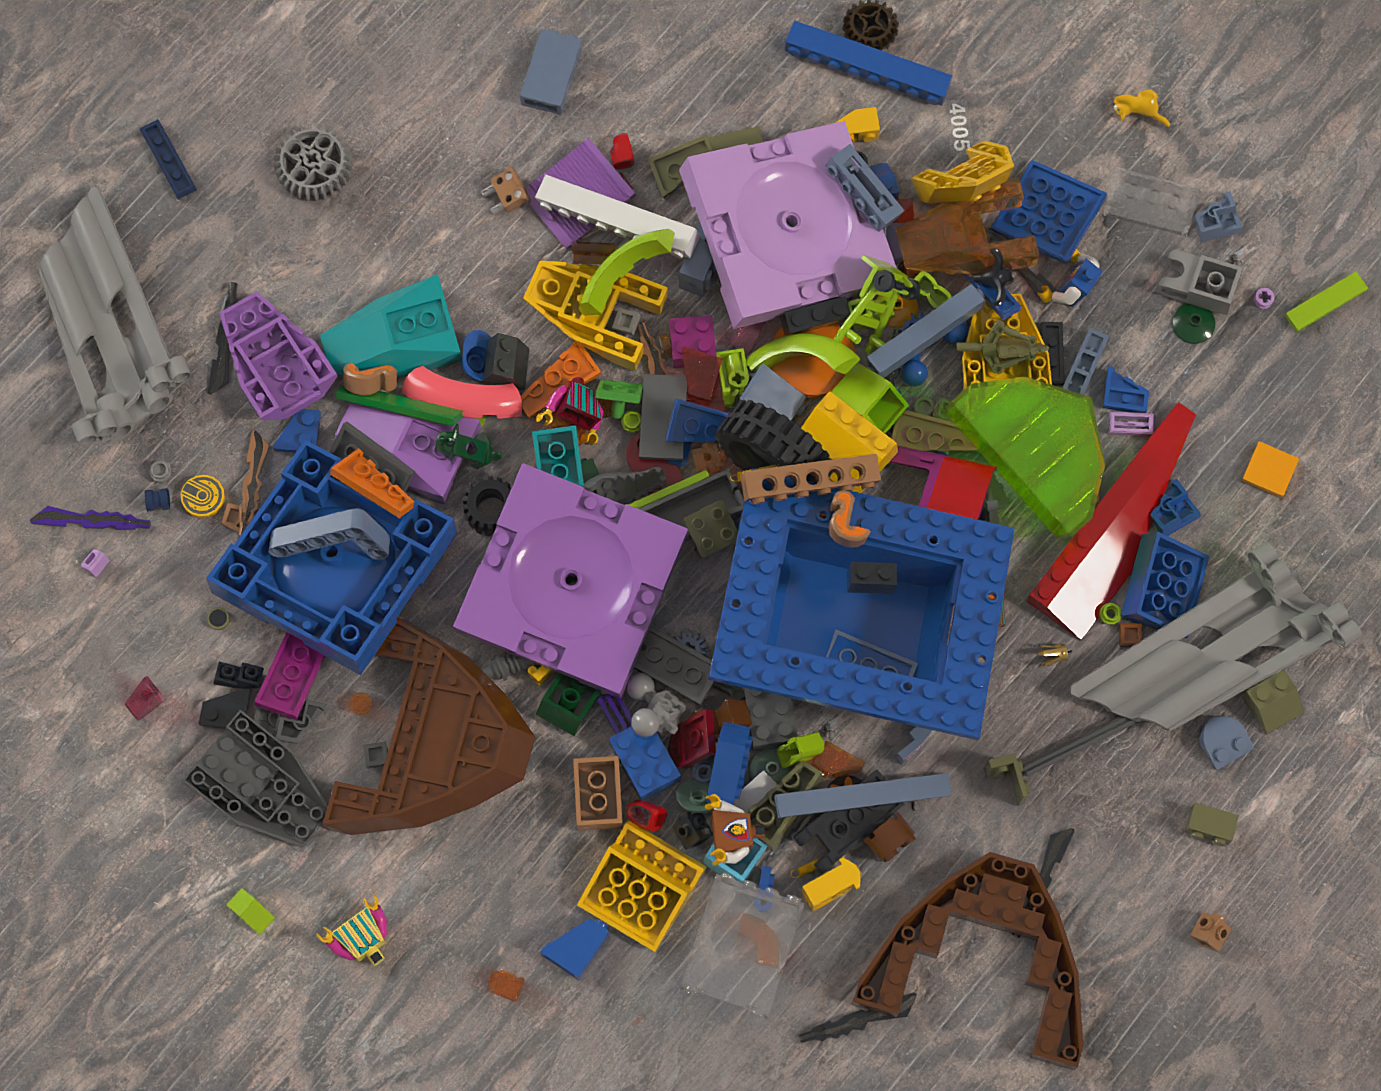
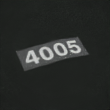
M967 99L944 100L951 156L968 155L966 149L974 146Z

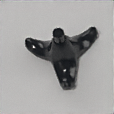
M991 248L989 252L995 259L993 266L981 274H973L974 283L982 282L993 287L997 293L993 305L1000 306L1006 298L1004 286L1011 284L1014 280L1012 277L1013 269L1003 266L1001 251L997 248Z

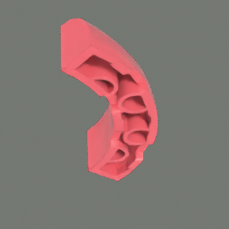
M421 366L414 369L407 376L403 384L402 393L407 397L462 410L464 417L482 418L483 415H497L498 419L522 416L521 396L513 383L505 385L463 383L442 377Z

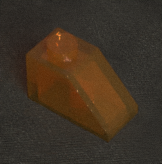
M826 740L823 752L817 755L812 765L822 772L824 779L826 777L834 779L862 771L865 762Z

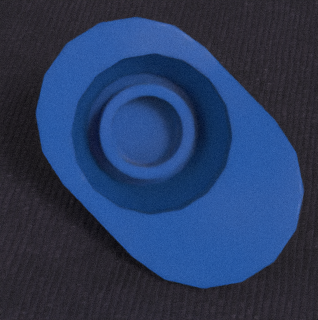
M473 330L467 334L463 343V356L460 363L463 372L470 379L483 381L488 340L491 338L489 334L482 330Z

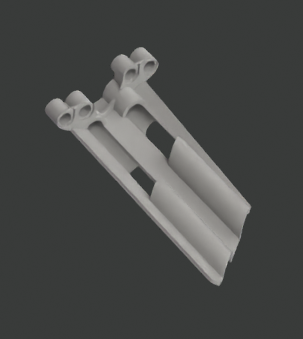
M91 187L88 195L76 206L71 217V227L61 242L57 241L50 246L39 268L43 286L86 416L73 425L71 424L80 446L101 444L109 440L111 442L123 440L133 431L135 425L148 415L159 413L169 406L173 399L172 394L192 375L183 354L182 356L170 358L100 188ZM121 289L137 324L136 332L131 338L123 337L111 309L112 300ZM90 336L94 337L106 366V384L102 391L95 390L80 354L83 344Z
M1266 542L1248 553V559L1253 571L1072 683L1069 694L1082 701L1088 700L1098 703L1106 708L1105 711L1136 722L1141 720L1157 724L1164 730L1172 731L1332 641L1344 649L1361 638L1362 632L1359 626L1349 619L1348 612L1341 603L1337 602L1328 608L1322 603L1315 604L1302 593L1301 586L1291 576L1287 565L1278 559L1273 546ZM1202 626L1214 628L1223 634L1222 637L1201 650L1191 644L1179 641ZM1258 646H1274L1285 649L1256 668L1236 661Z

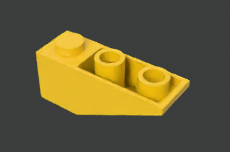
M876 107L855 109L837 121H845L852 143L861 140L872 142L875 139H879L880 126Z

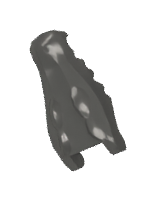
M660 467L639 472H608L589 479L584 483V488L620 504L629 505L633 501L646 497L648 492H653L656 488L664 489L666 477L665 472Z

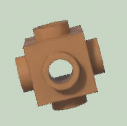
M1203 912L1190 936L1202 947L1219 952L1232 928L1225 923L1226 919L1217 913L1211 915Z

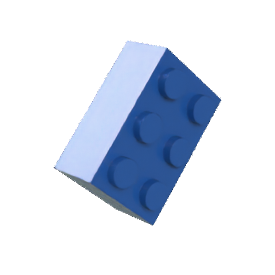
M728 722L723 723L707 796L716 794L720 800L734 805L735 799H740L753 736H749L750 727Z
M631 726L609 738V745L615 756H619V763L640 800L645 801L681 781V775L657 732L650 737H641L635 733Z

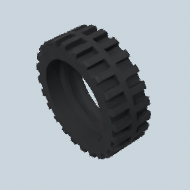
M753 400L738 401L715 432V439L719 443L720 449L724 450V454L731 458L733 463L743 471L770 465L781 467L832 460L829 458V453L822 449V445L815 441L809 432L801 429L800 425L790 421L784 414L777 413L775 409L767 408L759 402L756 404ZM829 472L828 477H830L833 472ZM806 476L807 481L816 483L814 476Z

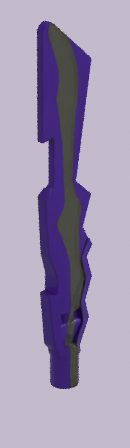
M47 506L30 519L32 524L66 527L67 523L82 524L84 528L95 529L115 527L116 530H135L137 528L150 529L151 526L150 520L137 519L131 514L122 515L119 512L109 513L108 511L98 513L90 510L83 515Z

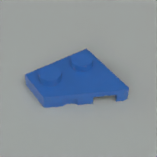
M302 409L297 412L273 446L274 451L296 453L305 440L317 446L321 411Z

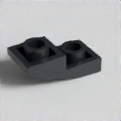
M219 661L213 684L242 689L259 688L264 668L244 662L239 667Z

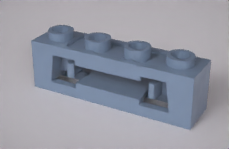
M851 144L832 156L825 166L829 174L837 179L841 184L842 190L850 195L856 207L867 216L871 226L879 232L904 212V209ZM883 196L887 199V201L891 204V206L886 202V200L883 198Z

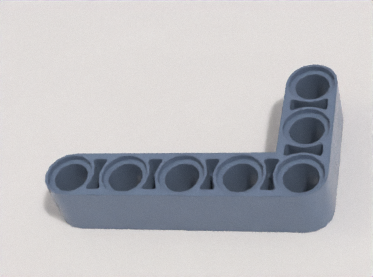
M355 508L273 529L270 535L269 554L279 558L352 540L372 559L384 560L388 558L390 535L364 510Z

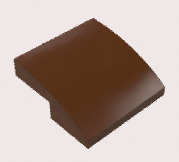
M571 241L573 264L601 265L615 251L616 245L604 242Z

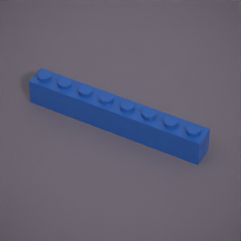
M795 20L785 42V51L792 56L807 58L812 63L824 64L832 70L844 71L852 77L864 78L872 84H881L889 90L901 91L909 97L921 98L932 105H943L951 85L952 75Z

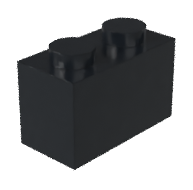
M851 562L847 569V593L893 594L897 586V563Z

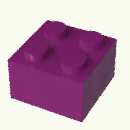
M712 315L669 319L673 368L716 365Z

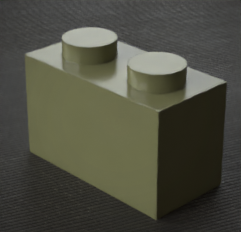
M1195 802L1190 809L1185 833L1190 834L1191 838L1203 840V838L1212 840V843L1217 846L1229 845L1233 841L1239 815Z

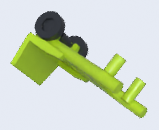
M863 255L861 259L873 269L860 292L861 301L842 324L834 340L841 343L846 336L855 344H859L862 338L850 329L852 325L858 323L875 328L864 349L868 354H872L875 347L880 348L886 344L880 338L899 294L906 300H914L919 296L921 287L917 280L907 278V275L888 262ZM876 294L888 297L886 304L873 301L872 299ZM865 308L882 313L879 320L861 314Z

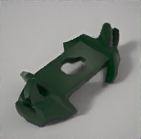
M457 423L453 430L441 432L436 438V448L445 458L452 461L454 456L478 462L471 464V467L474 469L482 468L490 464L491 461L502 459L501 453L494 451V448L491 446L492 442L484 432L476 435L474 438L459 434V424ZM469 442L476 448V452L472 455H469L466 451V446Z

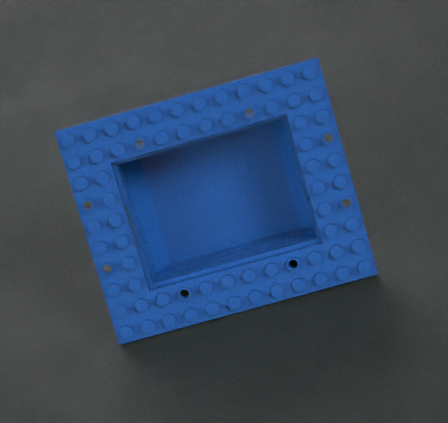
M787 477L784 479L786 487H794V482L791 478ZM766 480L762 481L763 489L771 491V483ZM807 481L810 485L816 484L815 482ZM839 489L831 490V493L826 495H818L817 492L809 493L808 497L796 498L795 495L787 496L786 500L774 501L773 498L765 499L764 503L760 504L744 501L708 680L979 740L1015 528L849 491L855 497L849 526H857L871 531L864 544L851 548L836 543L829 535L828 526L832 515L836 512L830 511V505ZM819 514H824L826 518H820ZM929 539H934L936 544H932ZM750 540L752 544L747 545L744 541ZM850 563H897V586L893 594L847 593V569ZM988 595H993L995 600H990ZM737 602L739 607H733L732 603ZM953 606H954V612H953V618H952L950 636H949V641H948V645H947L948 634H949V628H950V622H951V616H952V611H953ZM835 629L917 662L918 665L913 677L908 676L911 670L910 667L840 635H837L827 658ZM846 648L852 649L857 655L856 662L854 664L851 663L854 660L852 652L844 651L841 655L843 661L839 660V653ZM865 657H872L877 662V669H875V665L871 660H865L862 665H860V661ZM978 658H983L985 663H980ZM890 665L895 667L898 673L891 669L882 670V668Z

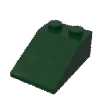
M559 673L542 698L536 715L575 736L602 691Z

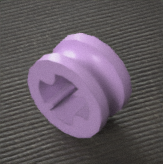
M1268 288L1259 289L1253 298L1255 306L1260 309L1269 308L1274 301V293ZM1262 294L1265 295V298H1269L1266 303L1260 298Z

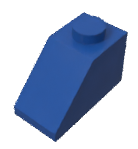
M882 163L870 166V169L898 202L900 191L894 172L889 165Z

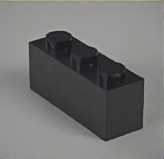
M843 296L784 312L780 316L784 334L787 336L845 322L851 312L847 298Z

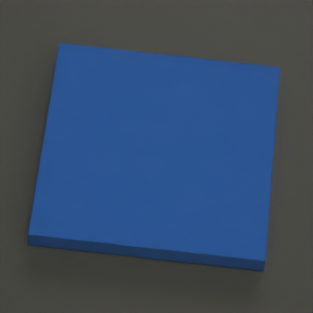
M1031 160L991 226V230L1067 265L1106 200L1107 193Z

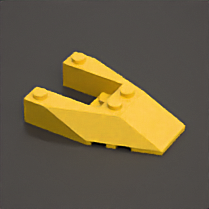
M983 140L966 149L970 160L945 173L927 169L912 177L911 180L920 201L929 204L957 201L972 202L980 199L982 194L987 191L992 192L1001 187L1000 184L1007 181L1014 168L1008 146Z
M539 261L523 300L575 342L616 365L636 372L644 352L643 344L606 330V324L617 299L660 315L668 298V287L628 272L623 278L619 277L612 285V292L607 299L602 314L584 316L579 311L581 297L599 266Z

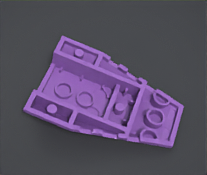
M257 291L220 312L240 386L261 420L287 419L323 398L337 378L336 372L317 343L306 336L299 327L291 323L284 314L282 315L276 307Z

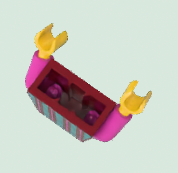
M573 378L566 385L560 386L551 395L545 406L547 408L546 411L537 415L536 422L541 421L544 416L546 422L543 426L550 424L553 420L551 414L554 412L555 417L589 431L581 436V442L587 443L589 441V445H593L598 442V435L595 432L599 430L604 412L598 402V398H596V391L584 386L582 378Z

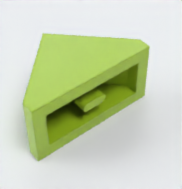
M243 888L227 903V906L259 935L276 919Z

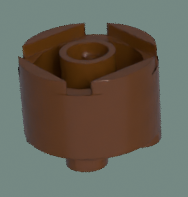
M896 812L890 819L869 835L870 838L866 837L863 841L879 861L884 860L886 863L898 854L896 849L899 846L904 848L916 838L914 830L901 814Z

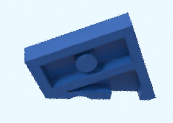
M1108 366L1103 408L1146 413L1149 390L1141 385H1136L1133 380L1127 376L1123 377L1115 372L1113 367Z

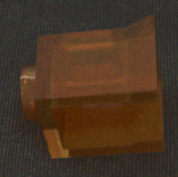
M501 969L500 972L491 973L487 985H490L489 990L491 993L516 1002L525 980L524 977L517 978V975Z

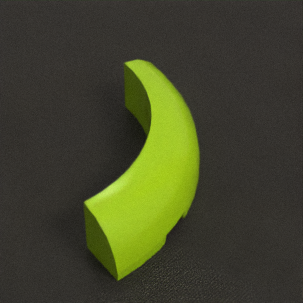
M670 229L648 232L633 238L615 250L599 266L588 282L581 297L579 311L584 316L601 315L612 292L611 287L619 277L623 278L634 268L633 264L642 258L649 259L656 255L670 253L675 233Z
M803 333L782 336L762 345L746 358V363L751 371L757 372L761 364L771 368L788 357L816 356L825 361L833 370L847 374L860 358L846 345L832 338L818 334Z

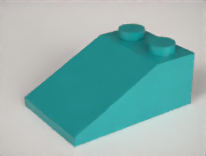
M577 426L532 431L537 469L584 487Z

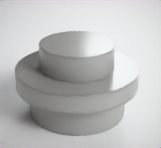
M156 461L149 469L151 478L156 482L167 481L172 473L170 465L165 461Z

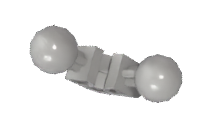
M636 673L631 676L626 685L628 694L636 701L646 700L649 703L647 709L642 708L638 710L632 717L631 724L635 733L641 737H650L657 731L660 733L669 731L675 734L678 730L677 725L686 710L685 704L679 702V699L671 695L669 690L659 693L654 691V682L649 675Z

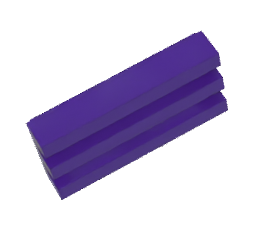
M606 694L604 697L598 698L597 702L616 735L620 731L604 702L608 701L623 730H626L628 727L612 700L615 696ZM615 697L632 726V716L622 698Z

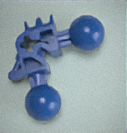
M911 313V320L904 323L902 332L925 317L924 313H920V318H914L913 313ZM964 321L941 338H944L950 344L962 343L969 333L967 323ZM923 351L907 361L901 368V378L908 386H919L927 379V367L920 361Z

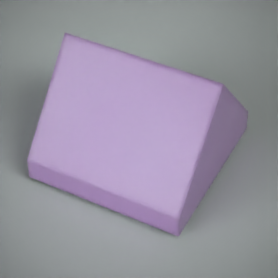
M93 549L83 561L81 567L97 578L110 560L103 552Z

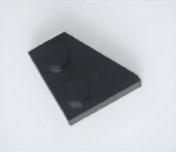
M241 689L204 701L198 724L200 726L225 729L240 709L244 713H248L252 690Z

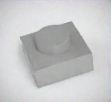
M619 308L612 328L614 331L634 335L641 315L637 312Z

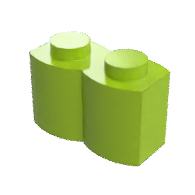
M921 271L914 278L921 287L919 297L929 302L932 310H935L952 298L945 288L937 285L935 279L929 273Z
M819 732L789 739L787 744L781 745L777 750L781 766L786 768L798 765L802 761L810 762L814 756L820 755L825 748L824 740Z

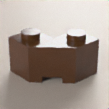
M727 699L723 701L716 711H713L715 744L718 743L724 722L747 727L752 725L745 700ZM699 709L694 711L691 717L702 712L705 709Z

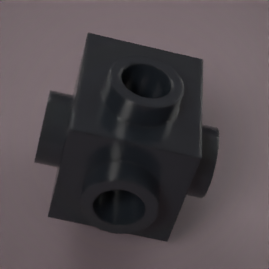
M687 812L679 817L680 821L672 826L685 850L699 846L713 836L702 813L691 814V812Z

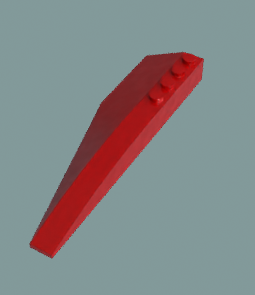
M1179 402L1090 514L1029 594L1026 601L1080 641L1099 617L1101 607L1112 600L1133 571L1141 536L1149 532L1153 522L1151 513L1155 507L1160 505L1161 498L1164 495L1196 416L1194 412Z

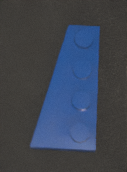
M675 399L665 442L718 443L715 439V432L729 413Z

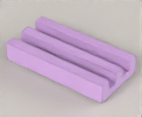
M1110 412L1109 435L1152 436L1153 413ZM1114 418L1149 420V423L1114 421ZM1114 427H1134V428H1149V429H1128V428H1114Z

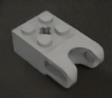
M1179 250L1171 251L1167 258L1170 268L1180 272L1181 276L1178 278H1162L1157 286L1159 294L1228 315L1243 267L1204 255L1199 257Z

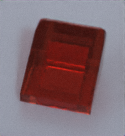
M897 199L896 201L904 209V212L893 223H914L913 199Z

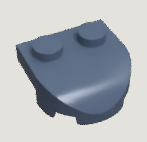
M1226 716L1209 718L1202 725L1203 729L1200 737H1198L1200 748L1205 751L1215 770L1255 749L1244 726L1237 720Z

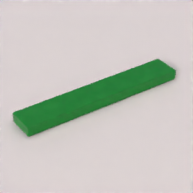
M344 385L336 391V398L339 400L448 426H454L463 418L462 410L382 391H377L369 396H360L346 390Z

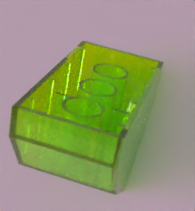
M1018 377L973 383L942 410L990 465L997 466L996 471L1059 541L1073 536L1092 519L1105 468L1092 397L1028 377Z

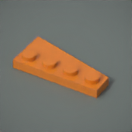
M574 341L572 346L567 351H564L559 356V359L552 366H549L544 371V374L521 395L522 411L528 419L547 409L545 406L551 395L560 386L566 385L573 378H582L584 385L602 375L601 370L584 346Z

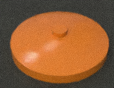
M834 324L804 333L818 334L834 339L841 326ZM783 327L778 330L773 340L785 336ZM845 336L841 343L855 353L853 342ZM816 356L788 357L770 368L809 399L825 397L829 391L832 392L846 375L833 370L825 361Z

